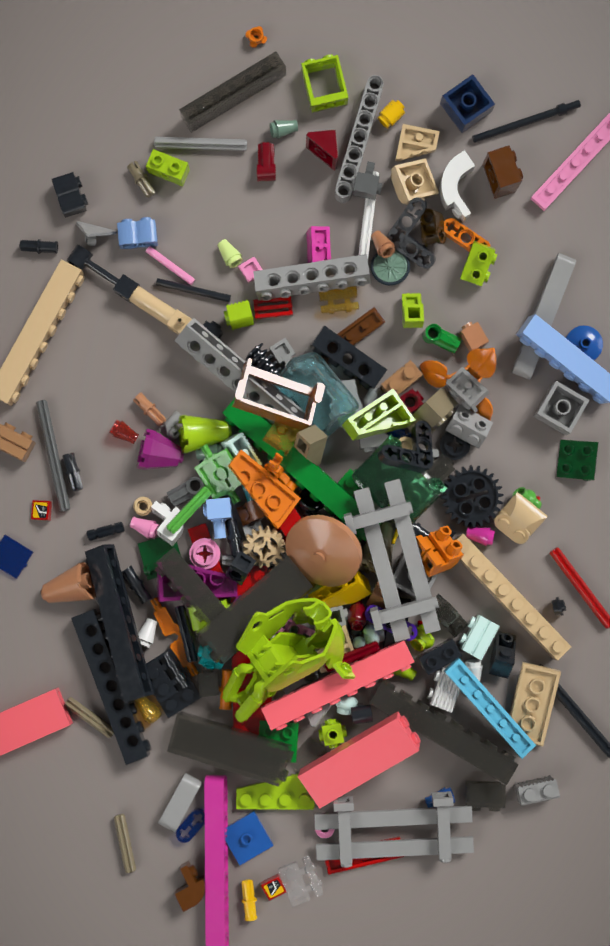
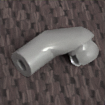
M379 388L369 389L363 398L365 407L381 397L382 392Z
M176 410L165 423L166 434L170 439H176L179 436L177 423L181 414Z

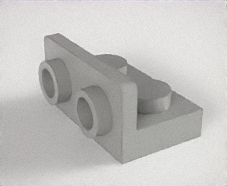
M464 367L460 368L446 382L450 388L448 392L455 399L459 397L462 400L460 403L466 410L471 409L475 413L478 411L476 406L489 394V391Z

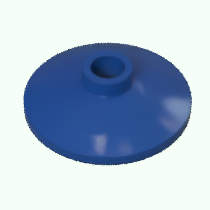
M590 326L575 327L566 337L567 340L592 360L598 358L602 352V337L596 329ZM583 340L588 341V346L583 345Z

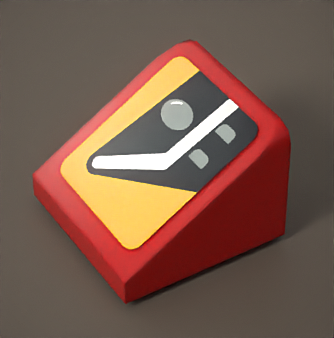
M33 500L31 519L51 521L52 501Z
M279 873L261 882V887L269 901L287 892Z

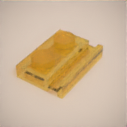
M275 422L263 438V441L278 451L281 449L287 456L295 444L297 432L301 430Z

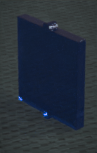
M5 534L0 541V569L17 579L24 567L28 566L27 562L34 552Z

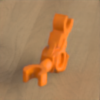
M276 452L274 459L265 464L264 469L291 491H294L297 485L290 480L286 473H282L284 469L280 463L283 460V456Z

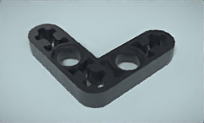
M416 197L409 202L388 233L387 238L394 243V248L420 267L428 269L435 264V254L409 235L427 209L426 200L422 197ZM420 201L422 203V210L418 209L414 215L408 212V210L412 212L415 209L414 202L418 203ZM405 216L412 219L410 227H405L402 223V219ZM399 226L404 231L399 235L401 240L394 242L392 234L399 232L400 229L397 228ZM409 243L416 245L417 250L414 254L407 251ZM422 249L423 252L421 253V255H423L424 257L429 255V260L431 261V263L428 262L424 264V258L419 256L417 259L415 258V256L419 254L420 250Z
M420 420L412 427V450L393 445H384L378 452L380 462L401 469L426 473L433 466L430 425ZM418 443L423 444L426 450H422ZM402 455L409 459V463L402 459Z

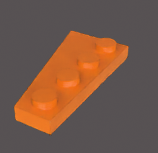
M239 450L228 464V467L273 526L279 529L301 498L244 451Z

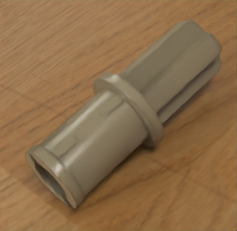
M134 161V164L131 162L127 169L134 177V183L139 185L146 197H151L155 194V190L148 180V175L144 174L137 161Z

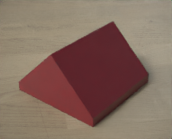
M336 130L308 132L306 134V148L335 171L338 162Z

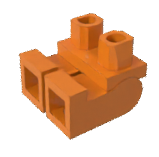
M447 525L440 527L437 531L430 532L428 536H416L418 548L422 549L420 555L428 577L451 569L464 556L461 552L462 544L460 541L453 540L450 537L452 530ZM427 563H432L433 567L430 569Z

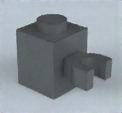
M367 162L365 173L357 172L353 196L375 200L376 194L380 195L382 183H379L380 176L373 175L374 162Z

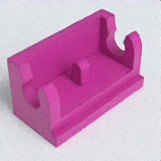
M311 226L306 232L308 263L331 260L330 227Z

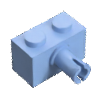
M230 498L208 499L206 504H203V514L208 520L213 522L214 539L226 538L225 521L226 519L233 518L232 501Z

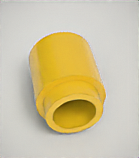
M391 100L379 113L377 119L388 129L405 114L403 110L405 107L399 100Z

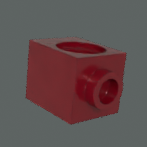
M413 388L399 397L404 405L405 399L411 398L414 400L415 405L407 407L411 414L424 404L422 402L424 398L418 390L415 392Z

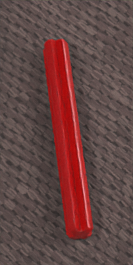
M558 547L554 548L550 552L552 558L606 629L610 628L609 614Z

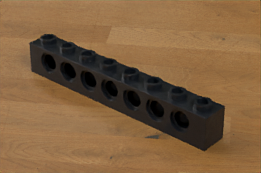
M92 609L72 617L73 625L125 764L128 765L148 757L152 748L149 740H145L142 733L145 730L142 722L138 721L136 717L138 711L135 703L126 702L122 709L115 706L116 699H122L123 701L124 699L121 696V688L116 676V669L111 657L106 631L101 624L103 621L100 611L97 612L96 609ZM90 625L95 626L97 629L95 636L88 634V627ZM97 643L101 644L104 648L102 654H97L94 650ZM103 662L110 664L109 672H104L101 669ZM110 680H114L117 683V689L114 691L108 687ZM128 717L131 720V726L125 727L122 724V718ZM129 736H136L138 744L131 745L128 740Z

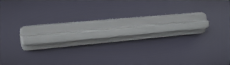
M155 137L154 146L155 148L246 151L247 140Z

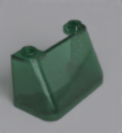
M390 435L352 474V479L361 489L369 487L372 500L380 508L390 506L384 483L400 479L405 501H410L413 513L410 514V519L413 525L447 488L439 478L427 479L421 473L385 465L380 462L378 452L384 445L402 448L401 441ZM402 455V459L405 462L409 463V461Z

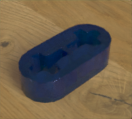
M200 808L194 809L176 830L178 841L182 843L189 842L205 824V811ZM194 814H196V815L201 814V815H202V818H201L202 822L197 821V822L193 825L192 822L194 821V818H195V817H194ZM188 826H190L191 829L188 832L189 837H187L186 835L182 837L181 829L186 830Z

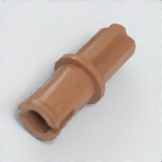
M142 392L135 397L136 399H133L144 411V415H148L158 426L166 422V418L156 408V405L152 404Z

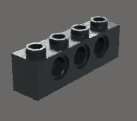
M326 326L321 328L310 344L315 354L320 357L324 355L329 358L327 362L336 368L338 365L342 367L344 374L352 379L353 377L359 379V384L367 390L369 387L375 389L387 371L385 367ZM329 343H334L337 347L336 352L333 354L327 350ZM346 353L352 356V362L349 365L343 362V356ZM362 364L368 369L367 374L364 376L358 371L359 366Z

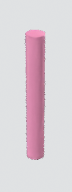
M151 246L146 249L147 254L188 284L192 285L195 279Z

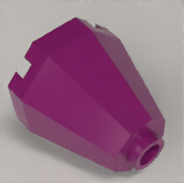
M146 429L143 436L146 437L145 440L141 441L137 462H139L137 464L138 469L148 470L177 467L178 463L183 462L184 454L181 452L182 447L154 430Z

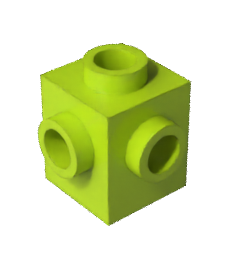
M336 718L325 720V723L321 724L322 729L318 730L320 742L324 741L325 746L329 745V748H336L341 745L340 743H344L343 737H347L346 727L341 725L340 720L336 721ZM335 731L337 735L331 738L329 733Z

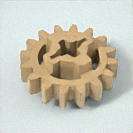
M259 526V531L252 529V535L246 534L248 541H243L245 547L243 552L257 560L255 564L258 563L259 568L263 564H266L268 568L270 562L277 564L276 558L282 559L281 553L285 552L283 547L285 542L282 539V534H277L276 528L270 531L269 526H266L265 530H262V527Z

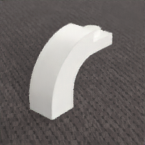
M465 150L448 163L441 178L439 188L441 203L445 211L452 207L454 216L457 219L460 218L462 222L469 218L471 212L459 196L457 184L463 177L471 173L475 167Z

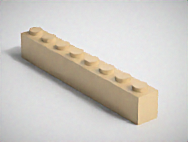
M62 259L0 369V400L10 406L19 400L21 388L27 385L31 370L37 367L40 354L44 353L48 347V339L56 333V325L59 320L64 318L68 303L71 304L75 298L74 292L84 282L83 271Z
M460 534L455 539L460 541L463 546L461 552L464 556L459 561L553 659L559 660L571 648L569 643L464 534Z

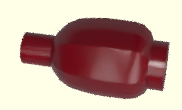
M362 599L349 608L348 621L354 631H361L366 624V608L362 604Z

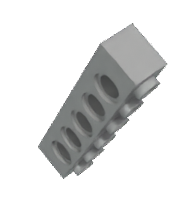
M367 254L253 271L255 292L258 300L268 301L272 298H288L292 295H307L312 292H326L331 289H345L351 286L361 287L371 284Z

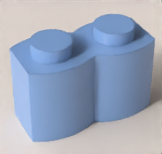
M143 217L140 221L123 219L117 223L120 249L158 246L156 222L150 217Z

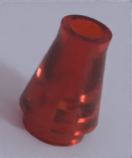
M119 420L115 421L109 432L113 435L112 437L132 444L135 443L139 436L125 422H120Z

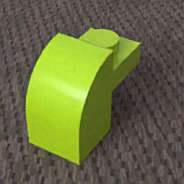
M421 293L402 294L403 328H423L424 308L421 302Z

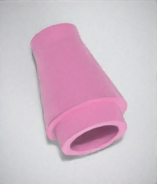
M133 517L130 528L135 529L148 539H155L157 537V529L160 525L156 521Z

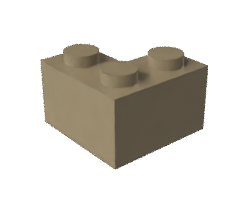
M442 387L412 415L416 421L407 428L411 431L412 427L421 420L430 425L432 434L436 431L435 425L440 427L455 412L453 408L458 402Z

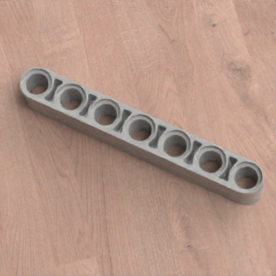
M372 75L368 78L336 184L335 198L340 203H346L352 197L357 172H359L383 91L384 81L378 75ZM377 84L379 88L373 89L370 85ZM370 101L373 102L374 106L368 107L365 103ZM367 119L369 123L362 124L360 120ZM360 136L364 141L357 142L354 138ZM356 154L359 158L352 160L349 156ZM349 171L352 172L354 176L347 178L344 175V173ZM346 189L348 194L345 196L341 195L339 190Z
M558 253L534 312V314L550 326H552L576 264V259ZM522 343L511 373L530 380L539 356L535 354V350L532 347Z

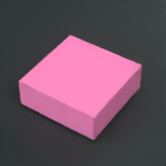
M255 257L238 266L248 283L254 280L253 271L262 270Z

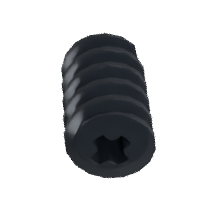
M263 343L257 345L248 353L246 361L248 358L252 359L251 366L281 377L286 374H279L282 368H275L277 361L270 362L273 356L265 355L268 349L261 350Z

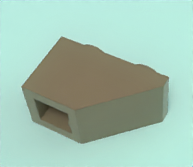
M316 425L297 432L294 447L306 459L318 466L321 463L328 436Z

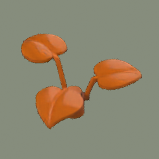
M477 348L467 354L469 365L465 369L475 379L477 378L479 382L483 378H490L495 373V348ZM429 360L420 364L425 380L436 388L444 387L447 379H450L455 374L447 375V367L438 361ZM485 397L476 406L478 409L476 413L491 421L493 407L491 402Z

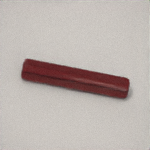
M374 641L345 653L342 663L350 664L380 651L378 642ZM324 664L328 672L335 670L334 668L328 669L326 664Z

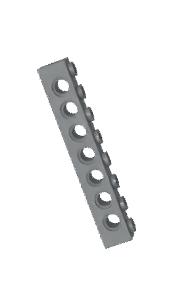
M193 318L181 331L175 342L191 354L196 361L203 364L212 374L222 380L227 387L236 392L243 365L246 361ZM248 375L243 395L244 399L303 419L305 411L272 383ZM268 419L271 424H274L285 436L292 440L296 438L297 432L301 431Z

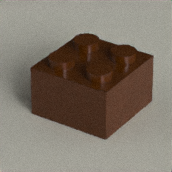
M510 145L488 152L482 164L494 199L515 193L523 179V173L516 165V153L514 150H511Z

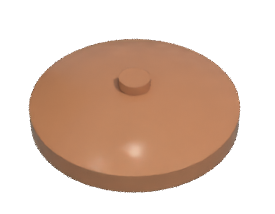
M325 515L306 516L298 520L287 534L285 547L288 559L294 569L310 582L327 587L340 586L353 579L361 566L362 549L357 537L345 524L337 519Z

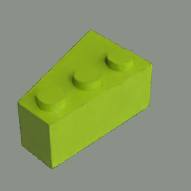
M392 389L348 418L342 426L351 439L355 441L409 427L416 420L395 390Z

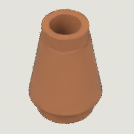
M375 231L371 238L378 255L383 258L391 257L395 252L394 243L381 231Z

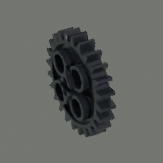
M470 465L468 471L463 466L461 467V473L455 470V477L449 475L448 477L451 481H444L447 488L441 489L442 492L446 493V495L440 497V499L446 500L442 507L448 506L449 508L445 513H452L451 520L458 518L456 524L464 521V527H467L469 522L472 528L475 527L476 522L479 526H483V520L486 523H490L489 516L496 518L493 512H500L497 505L503 504L502 501L498 500L499 497L504 496V494L498 493V490L502 488V486H496L499 479L492 480L494 473L487 475V469L480 472V466L473 470L472 465ZM476 479L483 483L481 490L474 487L473 483ZM457 485L464 487L465 492L463 495H458L455 492ZM485 490L488 491V494L475 497L474 502L472 499L459 503L456 502V499L470 495V491L472 494ZM481 498L488 500L487 508L480 506L479 501ZM463 503H467L470 506L468 514L463 513L461 510Z

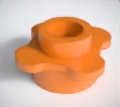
M260 26L248 30L245 34L252 48L267 42V37L263 35V29Z

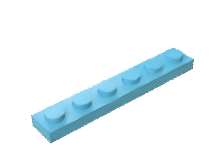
M460 658L454 660L444 670L446 675L520 758L523 759L536 746Z

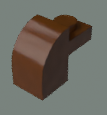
M254 500L236 508L243 526L266 517Z
M189 861L181 864L180 867L187 884L175 891V896L183 912L196 906L202 900L205 893V875L197 878L198 872L194 865H190Z

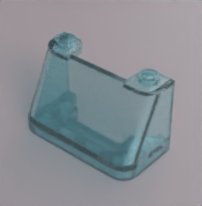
M310 352L290 359L279 375L312 388L317 383L324 384L325 389L322 401L316 404L312 426L316 425L328 437L359 409L357 400L317 353ZM273 384L305 411L309 396Z

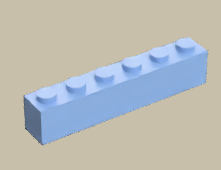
M536 314L528 316L516 333L520 338V342L532 347L535 350V354L539 357L546 358L550 366L564 373L565 378L575 381L579 389L593 396L594 401L599 404L610 403V373Z

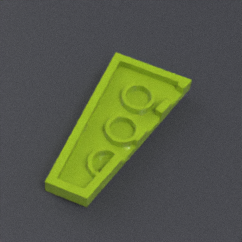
M299 773L236 789V809L314 810V800L299 780Z

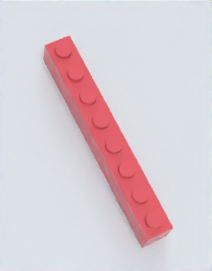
M398 641L350 664L352 672L356 676L354 679H343L335 671L261 706V710L270 729L279 731L287 727V722L292 720L294 723L305 718L304 714L317 713L327 703L330 706L341 701L340 697L346 694L348 697L358 693L357 689L363 686L367 689L376 684L375 681L380 678L386 680L394 676L393 672L399 669L403 672L411 668L414 660L405 641Z

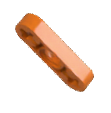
M448 218L444 221L446 237L470 252V246L475 239L479 243L490 246L487 240L456 219ZM451 224H453L454 230H450V232L447 231L448 227L446 225L450 226ZM460 228L461 231L459 232L458 237H455L456 233ZM462 234H469L471 241L464 243L461 240Z

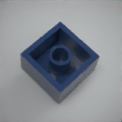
M473 74L442 95L440 105L461 133L489 115L495 106L494 101Z

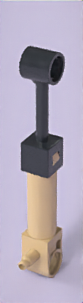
M78 244L67 258L70 264L82 271L85 267H88L114 284L113 290L117 295L129 303L132 302L178 335L192 320L178 309L175 310L140 287L137 282L123 274L118 279L91 261L93 254Z

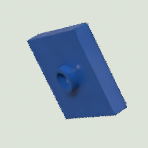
M255 811L250 812L227 827L225 841L239 866L274 846Z

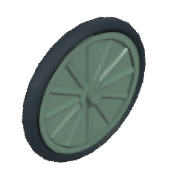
M395 248L394 254L389 258H383L376 253L371 260L370 270L373 277L379 283L394 286L407 278L410 272V262L407 256Z

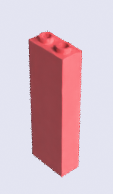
M59 687L0 712V756L73 724Z
M397 711L301 768L298 778L320 809L417 753L421 741L417 733L412 732L409 728L410 725L407 718L401 716Z

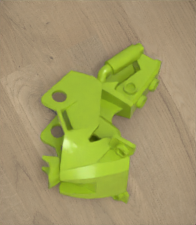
M317 598L294 599L285 601L267 613L256 612L236 645L239 651L249 657L250 663L239 664L233 669L222 696L226 703L232 701L239 704L240 708L235 714L239 722L248 720L264 701L275 695L277 691L317 671L324 664H326L328 669L334 668L343 679H354L356 677L352 672V667L346 662L342 663L345 646L344 632L336 618L330 619L332 611L325 602ZM293 614V621L296 625L309 623L315 626V633L308 638L302 634L279 632L269 641ZM260 621L259 625L253 628L254 624ZM323 648H325L324 651H323L322 653H320V654H318V653L315 651V650H318V649H323ZM254 672L253 678L246 689L238 693L246 673Z

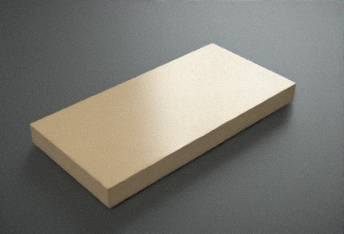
M522 662L510 716L535 745L543 747L561 671Z

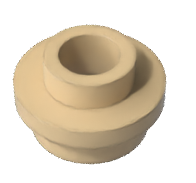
M139 497L135 500L133 508L136 514L146 516L151 513V506L153 504L149 498ZM142 503L147 505L145 510L140 509Z

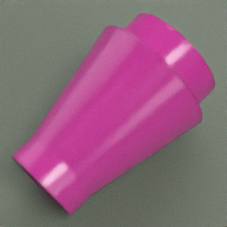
M468 527L466 537L484 546H492L495 530H491V528Z

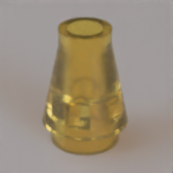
M146 697L135 701L145 722L148 721L149 724H152L162 716L161 709Z

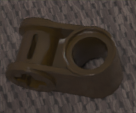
M427 208L420 218L422 243L425 247H430L431 244L435 243L444 244L446 241L444 217L440 212Z

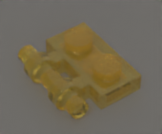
M356 286L319 292L320 302L327 301L328 305L320 306L321 313L335 314V312L346 311L347 313L359 309L358 302L351 303L350 298H357ZM344 299L343 304L333 303V300Z

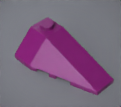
M178 561L157 562L158 602L238 596L237 583L226 577L224 573Z

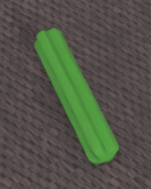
M205 486L202 487L166 525L167 530L172 534L176 533L210 497L211 491Z

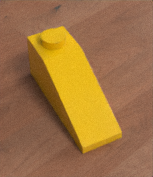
M358 570L353 579L346 584L335 587L323 586L309 594L308 598H317L325 602L329 608L356 603L372 593L368 579Z

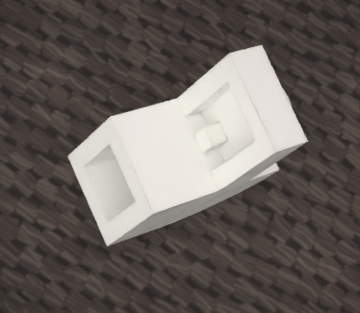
M155 501L151 506L152 513L163 520V523L157 529V535L173 546L182 535L184 524L174 534L167 530L166 525L180 510L178 507H175L170 512L171 509L166 504H160Z

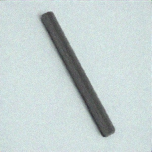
M40 400L36 402L59 510L62 512L70 510V504L48 403L46 400Z

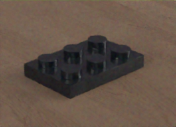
M171 648L146 663L148 665L158 659L161 665L166 663L163 655L169 652L172 658L175 657L177 660L176 664L180 671L186 675L185 679L189 685L182 689L179 683L175 684L174 686L178 692L160 703L154 693L168 718L202 698ZM170 668L165 670L171 680L175 678Z

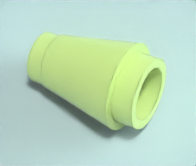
M226 239L218 243L217 246L226 266L235 268L243 261L241 258L242 254Z

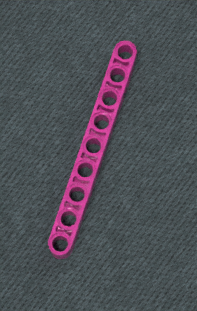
M206 775L204 782L206 946H229L228 844L225 841V837H227L225 833L228 827V782L226 775Z

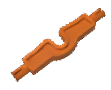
M157 597L154 600L152 599L150 602L155 609L154 616L159 623L165 637L173 633L178 635V639L170 644V648L179 659L181 665L187 667L191 677L197 675L199 672L194 663L187 661L179 625L173 621L167 608H162Z

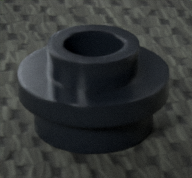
M556 597L555 600H551L555 615L560 614V616H563V611H567L565 602Z

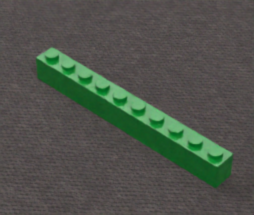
M234 400L222 412L226 416L224 420L231 426L236 425L240 429L238 432L244 433L243 436H246V439L248 437L254 441L252 445L260 452L264 450L268 454L267 458L272 461L276 452L283 456V460L280 463L284 469L283 473H286L289 477L292 475L296 479L295 483L304 490L306 488L311 492L309 496L317 503L321 501L325 505L324 509L330 515L335 514L340 518L338 521L346 525L343 514L350 512L352 516L360 514L356 499L319 466L306 459L294 447V444L264 417L232 407ZM364 528L356 529L357 534L355 536L359 541H367Z

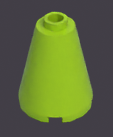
M180 415L178 419V424H182L178 431L183 454L199 450L206 444L211 446L223 442L232 435L231 425H228L223 420Z

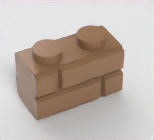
M410 360L404 367H401L385 380L380 388L385 394L394 389L399 396L419 380L423 374Z
M6 422L4 425L0 424V450L26 462L36 444L35 441L31 440L33 436L24 431L21 434L15 432L16 427Z

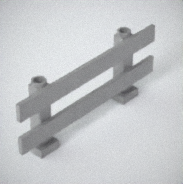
M400 479L384 483L390 506L375 510L369 487L354 491L360 514L352 516L351 512L343 514L346 526L354 534H357L356 529L364 528L386 609L378 611L377 606L370 608L375 631L383 629L382 624L390 622L395 642L410 639L405 620L407 617L420 614L425 634L441 630L436 614V608H439L436 596H431L410 519V514L413 513L410 501H405ZM394 519L416 597V601L405 604L400 602L379 523Z
M451 791L431 792L434 808L354 811L353 796L339 797L333 801L334 812L314 813L315 830L339 829V843L316 844L317 860L340 859L341 867L345 868L351 867L352 859L439 855L440 862H450L452 859L451 854L474 853L473 836L451 837L450 823L473 822L472 806H454ZM437 824L438 838L351 842V828Z

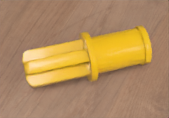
M246 879L241 883L243 893L241 903H244L245 921L257 920L255 905L257 898L254 896L253 881Z

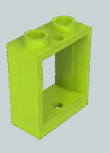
M329 54L321 59H308L301 63V71L312 113L348 105L349 97L338 55L333 56ZM334 68L340 92L314 98L308 73Z

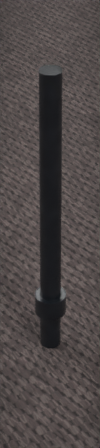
M576 100L568 104L562 103L556 105V108L473 135V142L476 143L556 115H565L568 111L581 107L580 101Z

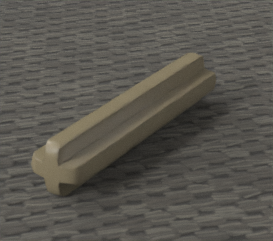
M70 697L65 702V707L106 737H112L114 732L111 725L74 698Z
M118 814L114 817L124 869L126 873H132L136 870L126 818L124 814Z

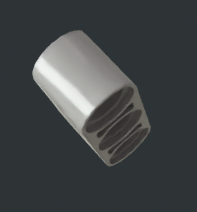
M185 773L158 824L175 833L202 782Z

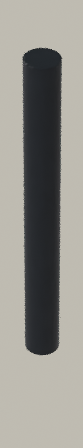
M157 278L156 281L157 286L229 303L231 300V295L160 278Z

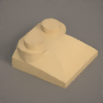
M426 158L395 165L391 169V181L401 203L408 205L416 197L428 198L439 194Z
M517 492L500 512L496 514V518L493 521L495 526L512 541L523 544L527 542L529 537L548 516Z

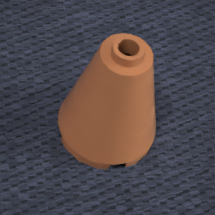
M78 563L45 583L41 589L43 600H46L48 603L94 599L96 593L91 582L87 563Z

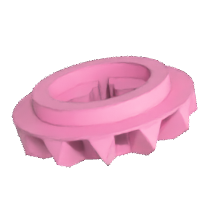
M207 538L195 541L189 552L191 562L195 566L204 569L214 567L219 562L221 555L219 546L213 540ZM205 545L207 551L213 553V555L207 556L206 562H204L203 556L197 555V553L203 552Z

